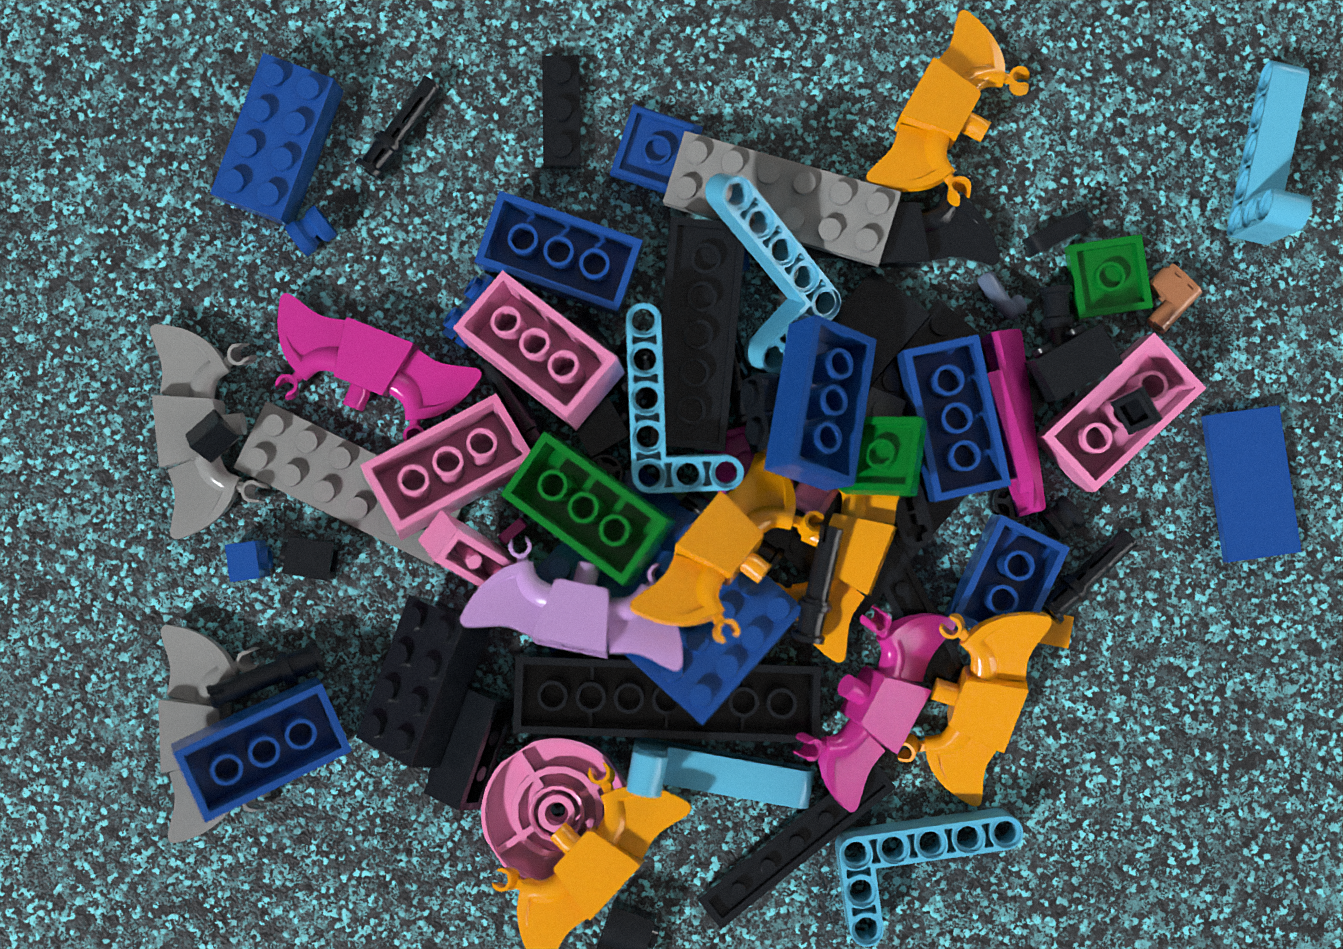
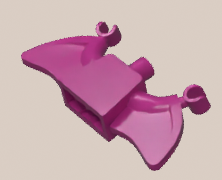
M283 293L280 297L277 318L280 345L288 363L295 370L291 375H280L275 382L276 390L280 389L285 383L294 385L293 389L285 395L286 400H293L297 397L299 393L298 383L303 379L307 381L319 371L334 372V377L351 383L343 401V404L364 412L371 392L387 398L392 395L403 404L405 420L409 421V426L403 432V440L407 441L414 435L424 432L421 427V420L439 417L457 407L470 395L482 378V372L477 368L440 363L419 350V346L349 317H346L345 320L324 317L311 310L291 294Z
M872 605L875 612L873 618L870 620L866 616L861 615L860 622L877 634L876 639L880 644L881 654L877 668L866 665L861 669L857 678L852 675H846L839 682L838 693L846 698L841 706V713L849 720L836 734L821 737L820 740L804 732L798 733L795 737L804 742V745L800 750H793V753L808 761L818 759L821 775L827 789L834 799L850 813L857 810L867 777L872 767L885 752L881 745L898 754L931 693V690L916 682H923L930 659L946 639L940 633L939 625L943 623L950 630H953L956 626V622L947 616L920 613L902 617L891 622V617L886 612Z

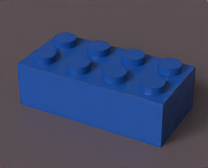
M263 53L210 194L225 204L285 226L291 221L296 220L344 93L338 83L331 77Z
M499 190L474 262L481 270L495 275H499L503 270L521 284L620 318L644 246L642 239Z
M818 315L789 324L764 470L825 491L854 486L877 339Z
M979 334L907 349L898 353L896 358L909 417H923L927 421L921 465L927 501L937 502L1012 486Z
M316 676L171 743L172 753L205 823L352 751L324 686Z

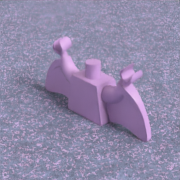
M525 536L527 550L519 554L514 550V542L511 539L508 549L513 556L517 557V563L501 569L487 579L471 597L460 617V622L464 627H508L532 637L535 644L606 659L609 649L610 654L632 653L641 655L672 671H679L682 668V644L678 626L657 623L638 616L630 610V602L657 582L655 572L661 566L660 563L654 564L649 568L647 572L649 581L646 585L641 584L630 596L611 598L609 589L596 586L600 568L595 564L578 562L573 581L555 579L553 585L538 578L533 561H529L528 555L532 551L531 540Z

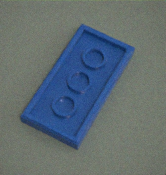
M1280 406L1201 416L1223 562L1229 563L1302 552Z

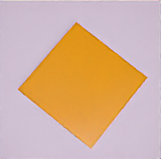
M1064 615V621L1061 624H1057L1052 620L1051 627L1039 643L1068 649L1074 617Z

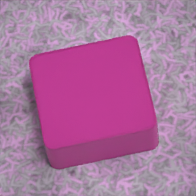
M520 517L504 530L498 538L504 545H508L511 539L514 540L530 525L523 517Z

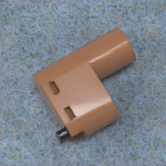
M1178 261L1173 262L1169 267H1163L1149 281L1151 292L1162 304L1150 315L1147 322L1155 331L1164 334L1202 294L1201 288L1179 268L1180 263Z

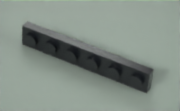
M875 763L867 777L859 806L855 812L850 813L834 799L829 790L810 804L809 808L800 812L697 896V900L720 929H722L896 789V786L880 766Z

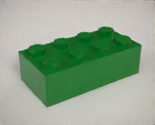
M545 431L501 493V496L622 585H634L677 524V521L559 436Z

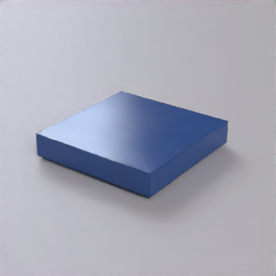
M633 104L610 176L665 194L684 132L687 131L701 135L703 127Z

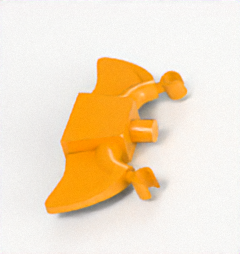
M961 10L959 12L948 49L939 59L933 57L894 128V131L897 133L893 146L868 171L865 182L900 192L923 191L945 182L948 185L947 200L951 205H960V195L957 191L963 192L967 198H970L971 182L966 177L954 176L955 169L947 158V150L952 148L960 132L978 142H981L991 122L972 112L981 96L980 91L989 87L1001 88L1003 84H1009V90L1012 94L1017 96L1025 95L1029 91V84L1017 82L1016 80H1028L1030 72L1024 66H1017L1010 73H1005V61L998 43L989 30L969 11Z
M767 453L755 454L743 481L726 495L721 491L717 494L676 543L674 558L667 572L659 581L630 602V610L645 619L672 626H694L713 621L715 624L712 631L713 638L717 642L724 644L726 640L721 634V627L723 625L729 626L734 637L739 636L740 628L734 620L725 619L722 615L725 612L719 599L722 585L729 586L740 572H743L759 584L772 566L756 554L761 546L763 534L773 528L791 530L793 526L797 527L798 533L802 537L812 538L819 534L820 530L812 528L808 521L820 523L824 520V516L822 513L814 510L808 512L803 517L796 516V498L790 478L764 470Z
M840 491L842 495L841 514L834 513L829 523L830 526L845 530L829 596L833 607L832 611L827 613L822 633L825 637L824 644H814L816 648L836 663H841L845 660L852 617L865 598L862 593L866 595L872 594L897 531L895 526L885 523L895 524L896 509L900 496L844 494ZM808 521L812 528L820 530V524ZM819 534L812 538L801 536L800 541L817 547ZM808 582L792 584L791 588H785L780 583H776L797 602L803 594H806Z
M1014 612L1002 614L978 623L969 631L964 628L965 621L962 615L951 613L949 618L956 622L958 630H950L945 624L941 623L939 631L947 639H955L957 637L960 639V645L971 656V665H966L962 668L957 684L936 678L931 692V700L948 705V726L939 734L925 736V740H919L917 736L909 733L902 746H907L910 749L901 750L897 756L898 760L905 763L914 760L917 752L926 751L929 766L940 783L962 801L974 807L979 806L982 802L983 780L987 764L996 751L1005 752L1029 689L1026 680L1027 664L1035 646L1051 627V616L1047 613Z
M602 762L606 769V776L602 780L597 779L595 770L590 767L588 770L590 781L600 786L604 793L601 795L605 813L599 826L594 825L580 837L566 822L561 825L550 839L565 853V856L553 868L555 873L544 880H537L531 877H526L525 880L521 879L520 873L513 867L497 869V871L506 874L508 882L507 884L501 882L492 883L496 891L504 892L515 889L520 891L517 903V919L525 948L559 949L566 935L586 919L591 920L644 863V856L655 837L664 829L690 813L692 809L691 804L662 789L661 797L657 798L632 794L626 790L627 786L614 789L612 783L615 779V771L611 766Z

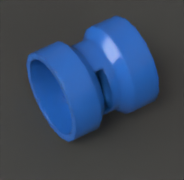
M316 205L305 211V218L299 221L293 220L284 226L291 239L307 257L317 251L321 241L329 242L338 236L336 230Z

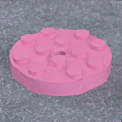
M547 735L534 738L500 762L485 788L481 807V821L484 837L504 868L513 867L517 869L521 879L524 880L526 877L544 880L555 873L553 868L565 856V853L550 839L561 825L566 822L580 837L594 825L599 826L605 813L601 795L604 793L600 786L590 781L588 777L589 768H593L597 774V779L602 780L606 776V769L602 763L605 762L615 771V779L612 783L614 789L627 786L626 780L607 752L583 738L570 735ZM553 804H563L565 813L562 816L553 815L551 812Z

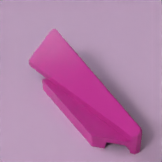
M1020 329L994 331L981 338L980 341L990 371L987 375L1012 485L1008 487L1017 517L1043 511L1046 508L1028 372L1024 364L1026 358L1023 336Z

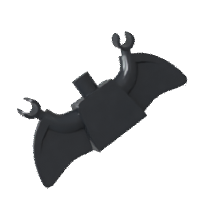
M968 173L966 178L971 182V175ZM943 191L940 200L935 206L922 210L918 202H902L901 192L879 267L801 245L813 261L836 259L853 263V268H924L929 262L947 258L965 259L983 265L994 266L1000 259L994 236L981 213L961 196L959 206L951 205L947 200L948 191Z

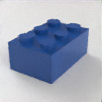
M991 514L944 615L949 617L951 613H958L964 618L965 625L972 628L986 619L1002 614L1040 612L1070 547L1008 517Z

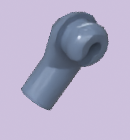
M988 272L978 279V284L989 302L1006 319H1017L1018 315L1024 314L1027 311V304L1024 298L1020 295H1014L1010 298L994 272Z

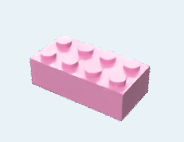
M503 270L453 327L465 344L575 430L580 427L625 373L615 355Z
M1155 333L1137 339L1119 356L1123 364L1091 382L1036 434L1037 444L1082 492H1096L1206 389L1200 380ZM1141 385L1144 386L1163 420L1129 435L1110 402L1134 387Z
M497 393L361 464L360 467L365 479L402 541L429 526L440 510L451 514L510 482L529 454L530 449Z

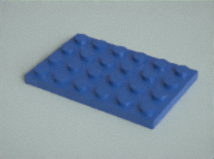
M632 468L623 476L621 482L677 521V524L634 585H622L600 569L596 586L609 589L611 598L630 596L641 584L646 585L649 581L647 572L652 565L657 563L661 564L655 572V578L659 581L667 572L674 558L676 543L698 518L696 514L688 511L683 506H679L681 501L670 492L646 493L637 489L632 479ZM640 468L638 478L641 482L648 485L657 482L644 469ZM562 541L535 569V572L541 580L553 585L555 579L573 581L578 562H592ZM740 572L729 586L722 585L720 589L719 599L725 610L722 615L725 619H732L739 625L740 634L738 637H734L729 626L723 625L721 627V634L725 638L726 643L717 642L712 634L713 627L715 626L713 621L694 626H678L683 659L682 668L679 671H672L641 655L623 653L702 726L799 618L801 607L798 605V602L767 575L757 584L743 572Z

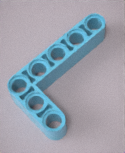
M1270 60L1265 64L1261 72L1227 225L1228 237L1268 245L1300 231L1309 218L1312 206L1310 196L1285 191L1310 74L1308 68Z
M724 173L715 174L708 180L705 187V196L708 203L787 297L783 304L749 339L744 350V356L749 365L769 374H780L789 324L813 315L832 320L840 310L841 296L748 179ZM729 185H731L732 196L727 200L726 191ZM754 213V214H755V222H754L753 226L750 228V226H749L750 217H751L752 214ZM777 241L776 251L772 255L773 244ZM798 269V276L794 281L795 271ZM819 295V301L815 306L816 298ZM770 349V355L765 360L766 353Z
M643 302L630 308L626 318L631 468L634 485L637 489L646 493L734 489L741 483L744 475L742 464L734 456L724 453L666 455L661 316L657 308L650 303ZM640 310L651 312L655 319L653 328L646 332L635 329L632 319L636 312ZM643 348L652 350L656 356V364L647 371L638 369L633 360L635 353ZM651 387L656 391L658 398L652 408L643 409L637 405L635 394L640 388ZM647 425L653 426L659 433L658 441L650 447L642 446L636 437L638 430ZM724 461L732 462L736 469L734 477L726 482L719 481L715 476L716 467ZM683 463H692L698 469L696 479L690 483H683L676 476L677 469ZM646 464L655 465L660 470L658 481L650 485L641 482L638 478V471L642 466Z
M636 737L626 790L635 795L657 798L661 797L664 784L786 807L807 809L809 808L815 770L799 764L654 738Z
M992 808L843 830L835 840V851L845 922L852 939L861 946L870 947L876 945L884 934L876 876L877 868L1010 850L1017 847L1023 838V828L1019 821L1002 808ZM1002 821H1009L1008 832L1003 836H995L994 829L996 825ZM971 826L973 828V834L968 840L964 842L957 841V834L962 827ZM929 831L936 833V839L932 845L927 847L919 845L920 838L924 833ZM897 837L900 839L899 845L894 851L885 852L882 850V844L887 838ZM859 842L863 844V849L858 856L848 857L845 855V849L850 843ZM857 880L868 882L867 889L860 894L850 892L851 885ZM868 917L873 919V924L868 930L859 931L855 929L856 923L861 918Z

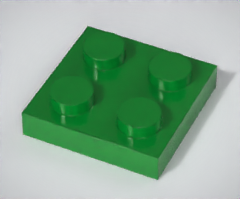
M1142 234L1073 244L1064 248L1070 285H1073V292L1071 294L1076 320L1153 308Z
M865 417L854 486L839 488V490L844 494L917 496L927 421L923 417Z

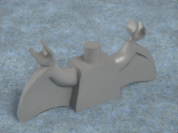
M154 324L150 328V333L162 365L160 393L170 395L152 396L159 467L171 468L168 470L174 488L175 502L170 535L174 539H182L206 529L220 519L232 506L238 493H241L242 498L247 502L259 504L266 502L256 498L255 490L257 487L270 489L268 484L255 480L242 482L241 477L227 471L221 455L214 462L210 463L190 448L185 435L213 409L223 417L238 435L246 434L247 421L244 413L226 414L224 401L215 399L218 381L231 372V366L253 364L257 356L250 355L242 359L241 351L244 347L249 346L250 343H235L228 348L227 356L224 357L212 343L191 331L170 325ZM229 448L223 454L228 453Z
M168 624L161 628V637L170 664V679L166 694L169 697L158 700L161 773L170 772L175 795L168 840L172 843H178L208 831L227 816L229 812L206 823L204 822L172 753L171 743L231 716L230 703L221 705L216 709L213 708L206 686H211L237 676L240 671L245 673L263 666L266 660L258 664L252 663L250 654L260 649L259 647H252L239 653L234 662L229 653L210 637L190 628ZM268 792L266 794L261 795L260 797L271 796V793ZM255 799L242 805L249 812L265 809L264 806L258 805Z

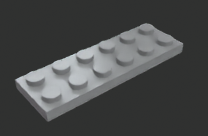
M684 132L663 199L664 206L716 221H723L706 199V184L712 176L719 173L745 177L753 184L801 245L879 267L901 197L900 191L691 132ZM729 185L726 191L727 200L732 196L731 185ZM753 213L752 216L750 217V221H749V226H750V228L753 226V224H754V222H755V214H754V213Z
M266 401L233 468L433 566L436 565V562L433 561L418 541L427 527L401 541L365 479L360 465L377 457L378 454L272 402ZM464 507L449 515L459 519Z

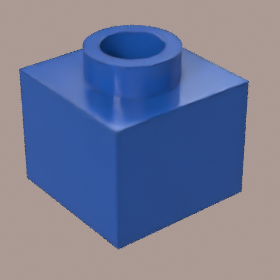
M266 540L225 545L230 582L270 576V569L273 568L274 561L271 548L269 546L266 547Z

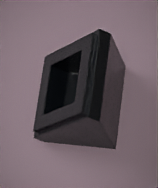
M1138 385L1110 402L1129 435L1163 420L1144 386Z
M215 409L185 434L190 448L210 463L214 462L240 439L238 434Z

